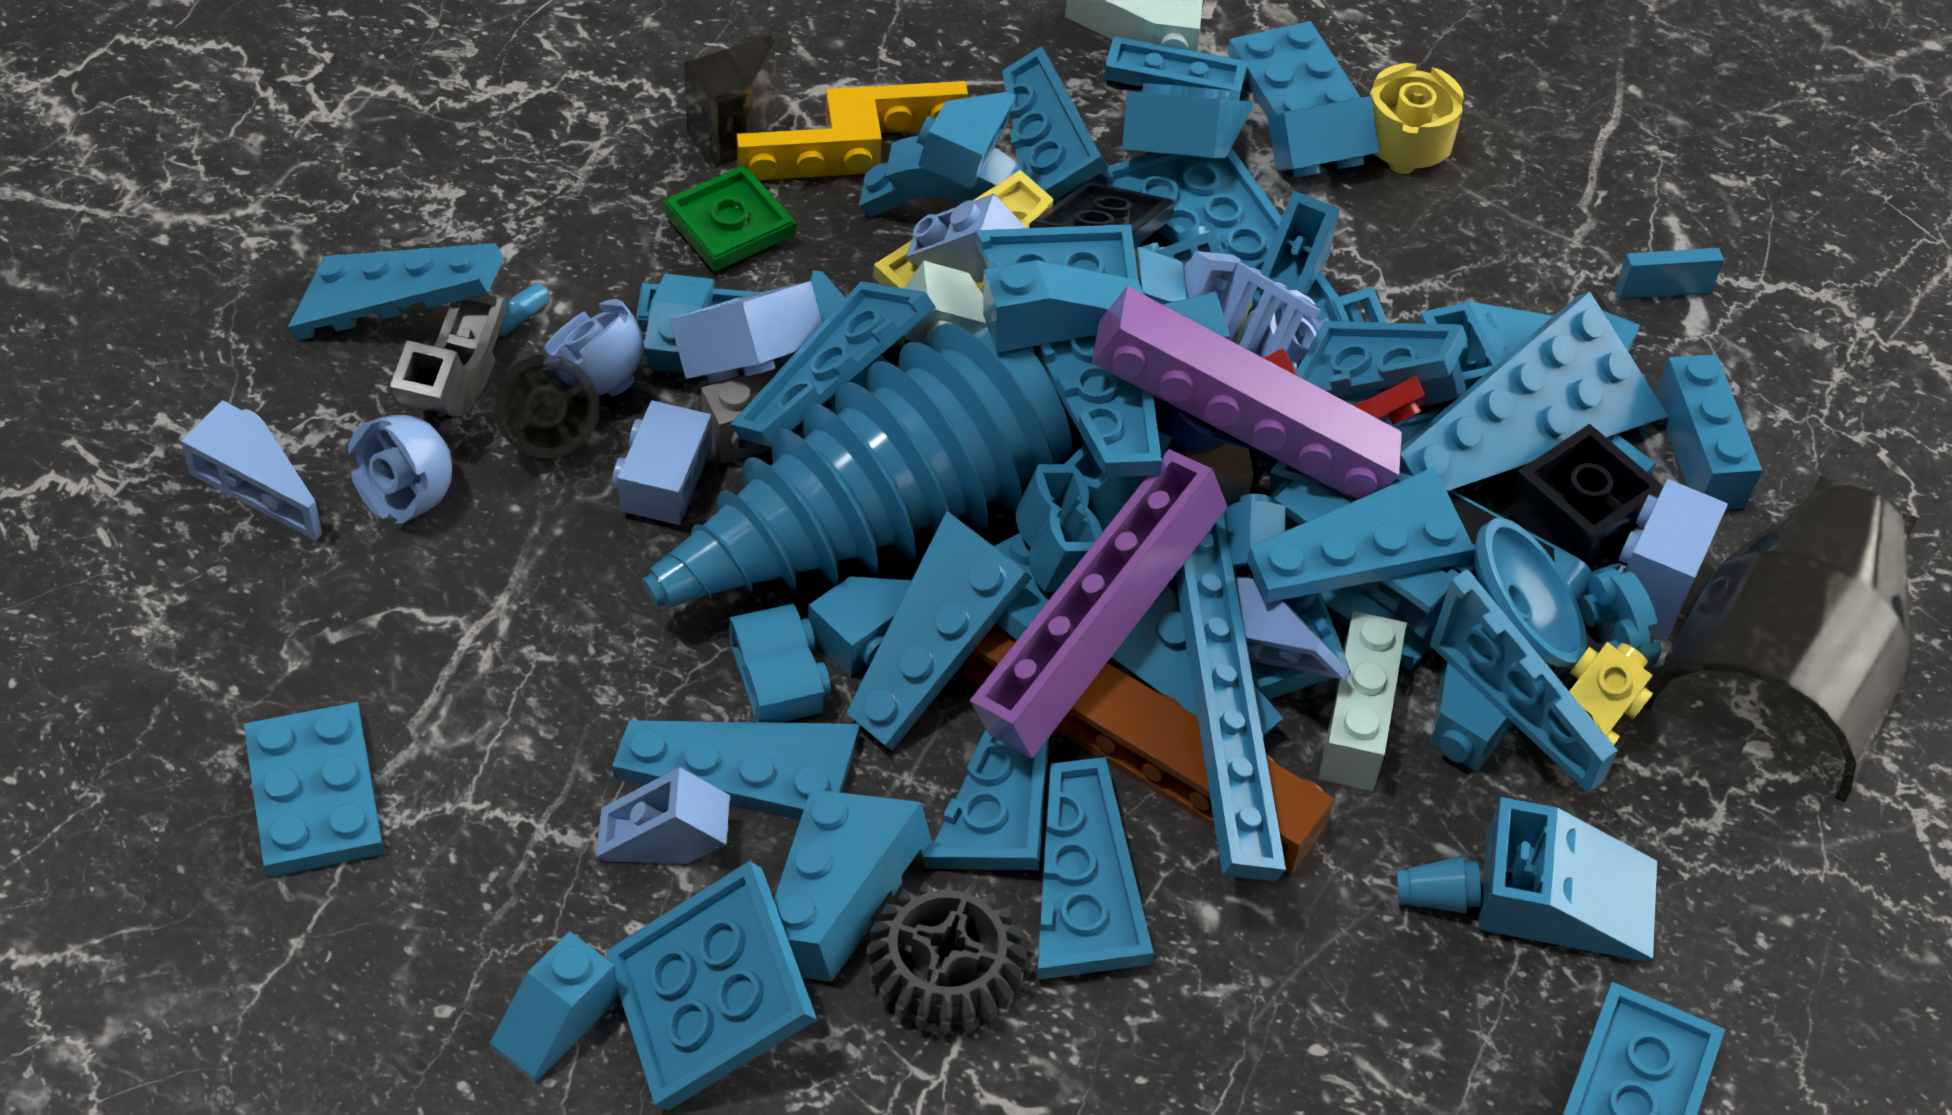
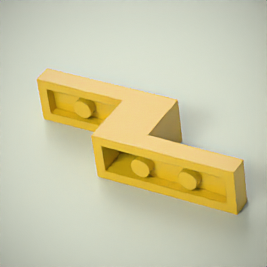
M966 81L826 89V129L737 134L738 167L746 165L758 180L865 174L872 167L881 163V133L921 131L926 118L930 116L936 119L946 101L968 98Z

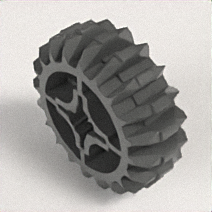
M949 878L943 884L940 891H934L924 881L922 886H920L918 897L903 889L898 897V906L886 903L881 913V921H875L871 928L870 940L872 942L867 946L866 961L871 966L869 968L870 983L872 987H880L879 999L882 1002V1006L896 1004L895 1015L899 1022L911 1015L917 1016L916 1026L920 1033L929 1025L930 1021L939 1023V1029L944 1037L950 1032L951 1023L959 1022L968 1034L974 1028L975 1017L990 1025L992 1020L996 1018L997 1008L1008 1010L1013 1001V992L1018 991L1023 984L1024 973L1022 969L1026 966L1027 952L1025 947L1022 946L1024 934L1021 926L1012 925L1013 914L1010 907L996 910L997 899L994 896V892L981 899L975 897L976 888L973 882L963 892L954 891V886ZM966 932L978 938L983 944L971 940ZM955 944L954 950L949 954L952 945ZM984 945L987 947L989 952L983 950ZM944 959L942 967L938 969L939 963ZM902 960L910 962V968L923 973L927 978V982L910 972Z

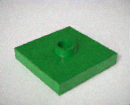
M742 165L663 200V213L714 272L797 235V222L746 165Z

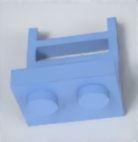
M1195 251L1192 259L1183 268L1187 298L1216 291L1230 333V341L1234 338L1257 286L1264 290L1239 344L1255 354L1280 300L1288 304L1263 358L1282 348L1287 352L1304 314L1311 319H1317L1321 309L1312 305L1309 299L1297 296L1287 290V286L1270 280L1263 275V272L1256 268L1248 267L1240 262V258L1232 254Z

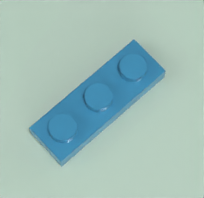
M1114 36L1105 65L1104 79L1143 87V83L1234 90L1240 91L1241 95L1248 61Z

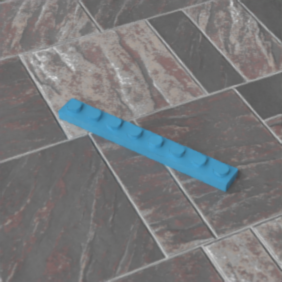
M1223 512L1175 574L1222 875L1276 882L1285 872L1286 867Z

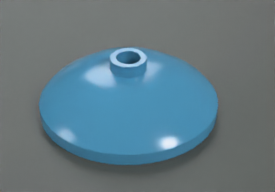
M1495 518L1483 525L1478 532L1474 548L1476 580L1546 664L1564 668L1578 662L1587 648L1585 625L1577 601L1555 562L1532 535L1513 521L1505 518Z

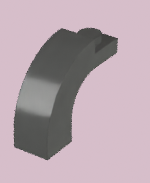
M484 294L452 302L434 346L407 340L390 384V388L397 401L405 406L453 417H459L469 411L482 393L496 361L492 351L508 308L505 299Z

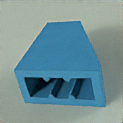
M1442 658L1430 744L1440 749L1449 759L1461 762L1477 772L1513 727L1514 723Z

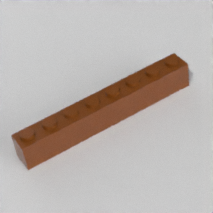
M995 623L957 671L981 686L1017 640ZM1106 663L1054 731L1098 758L1106 757L1107 763L1215 828L1198 717L1182 708L1172 697L1160 695L1140 683L1127 670L1113 667ZM1266 754L1286 867L1285 872L1292 875L1325 831L1335 798L1326 794L1315 782L1301 779L1279 766Z

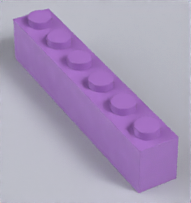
M1127 286L1099 320L1092 363L1354 500H1359L1388 487L1399 476L1402 431Z
M1168 449L1161 458V474L1145 478L970 699L972 706L990 736L1030 758L1035 756L1226 510L1227 504L1212 468Z

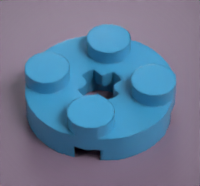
M1616 563L1595 570L1590 575L1588 581V595L1580 597L1579 607L1584 621L1589 627H1596L1603 643L1602 648L1607 642L1615 648L1620 643H1625L1635 648L1647 659L1648 663L1644 668L1656 664L1661 653V640L1653 643L1650 640L1648 627L1656 625L1658 622L1653 605L1643 585L1631 571L1620 574L1618 570L1621 564Z

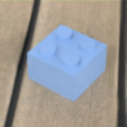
M811 281L734 298L669 319L686 379L707 375L709 383L720 382L739 376L737 368H743L745 376L775 369L773 360L775 358H778L779 364H786L822 324Z
M1667 479L1659 498L1648 495L1636 521V524L1643 526L1644 530L1635 527L1634 531L1630 532L1619 557V561L1628 565L1624 566L1621 564L1618 570L1620 574L1631 571L1643 585L1653 605L1658 624L1648 627L1649 633L1665 641L1670 636L1728 505L1726 502Z

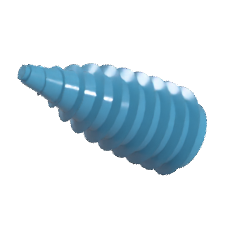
M942 324L934 331L930 347L920 342H909L903 346L899 354L898 367L884 361L874 362L869 367L866 375L865 388L853 382L846 381L841 383L835 391L834 412L820 404H811L806 407L802 421L803 438L790 430L778 429L772 438L771 452L773 464L770 466L758 458H747L743 466L744 488L737 495L729 491H721L717 499L718 512L704 525L695 524L690 537L649 568V575L642 578V584L649 599L656 608L664 604L670 608L707 595L711 598V594L746 586L752 593L753 583L782 578L792 591H795L796 573L818 569L832 585L836 586L838 584V561L854 558L869 574L876 575L878 572L877 549L891 546L903 559L908 562H914L916 558L914 535L926 532L933 539L946 511L956 518L960 517L974 530L983 532L988 526L987 503L994 501L1006 513L1015 516L1022 498L1021 487L1024 485L1028 486L1038 464H1065L1071 458V431L1058 393L1046 370L1030 347L996 353L988 327L976 329L971 334L958 325Z

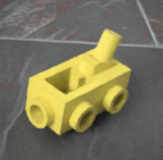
M1607 642L1599 653L1589 647L1570 671V674L1576 677L1578 681L1569 692L1614 745L1620 736L1612 728L1623 714L1634 719L1653 694L1644 687L1653 675L1644 669L1648 661L1635 648L1625 643H1620L1615 648Z

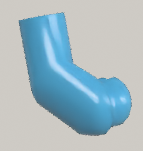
M534 283L506 301L508 308L498 337L507 336L527 318L549 304L550 294L544 285Z

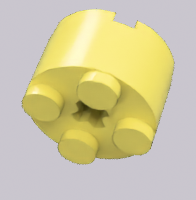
M1397 64L1381 71L1374 81L1370 96L1380 151L1374 154L1387 162L1388 167L1393 172L1408 174L1415 168H1426L1436 165L1449 157L1452 152L1463 110V91L1455 79L1437 68L1432 67L1431 73L1416 70L1417 64Z

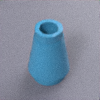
M1463 856L1411 867L1408 870H1396L1398 905L1410 904V906L1465 914L1467 908L1481 907L1478 861H1464Z

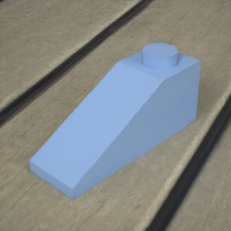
M222 400L181 440L190 475L315 541L323 534L314 498L265 422L256 413L248 409L240 410Z
M1249 573L1247 577L1235 575L1249 661L1345 680L1349 669L1284 600L1265 603L1253 573Z

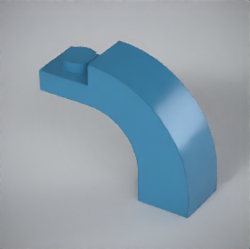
M913 136L892 143L888 163L877 164L865 173L859 207L871 218L905 202L923 197L944 198L961 204L968 200L973 201L1019 170L1024 172L1031 180L1033 179L1017 162L994 148L973 188L969 189L918 166L924 146L917 143L918 136Z

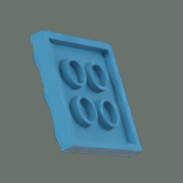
M751 861L743 864L606 950L608 960L615 965L617 989L654 1105L667 1111L817 1021L763 870Z

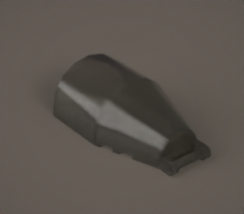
M1820 475L1807 499L1723 561L1705 581L1648 688L1653 694L1644 707L1651 710L1659 693L1672 679L1700 670L1738 672L1775 684L1809 705L1835 733L1846 762L1842 782L1834 798L1845 803L1905 675L1910 651L1907 540L1918 517L1904 511L1900 515L1890 502L1872 491L1852 485H1834V480Z

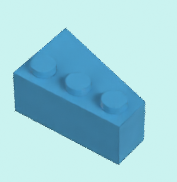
M810 789L774 898V903L802 978L831 982L834 980L872 927L871 917L888 894L894 896L903 883L902 874L917 853L923 855L929 847L932 839L921 802Z

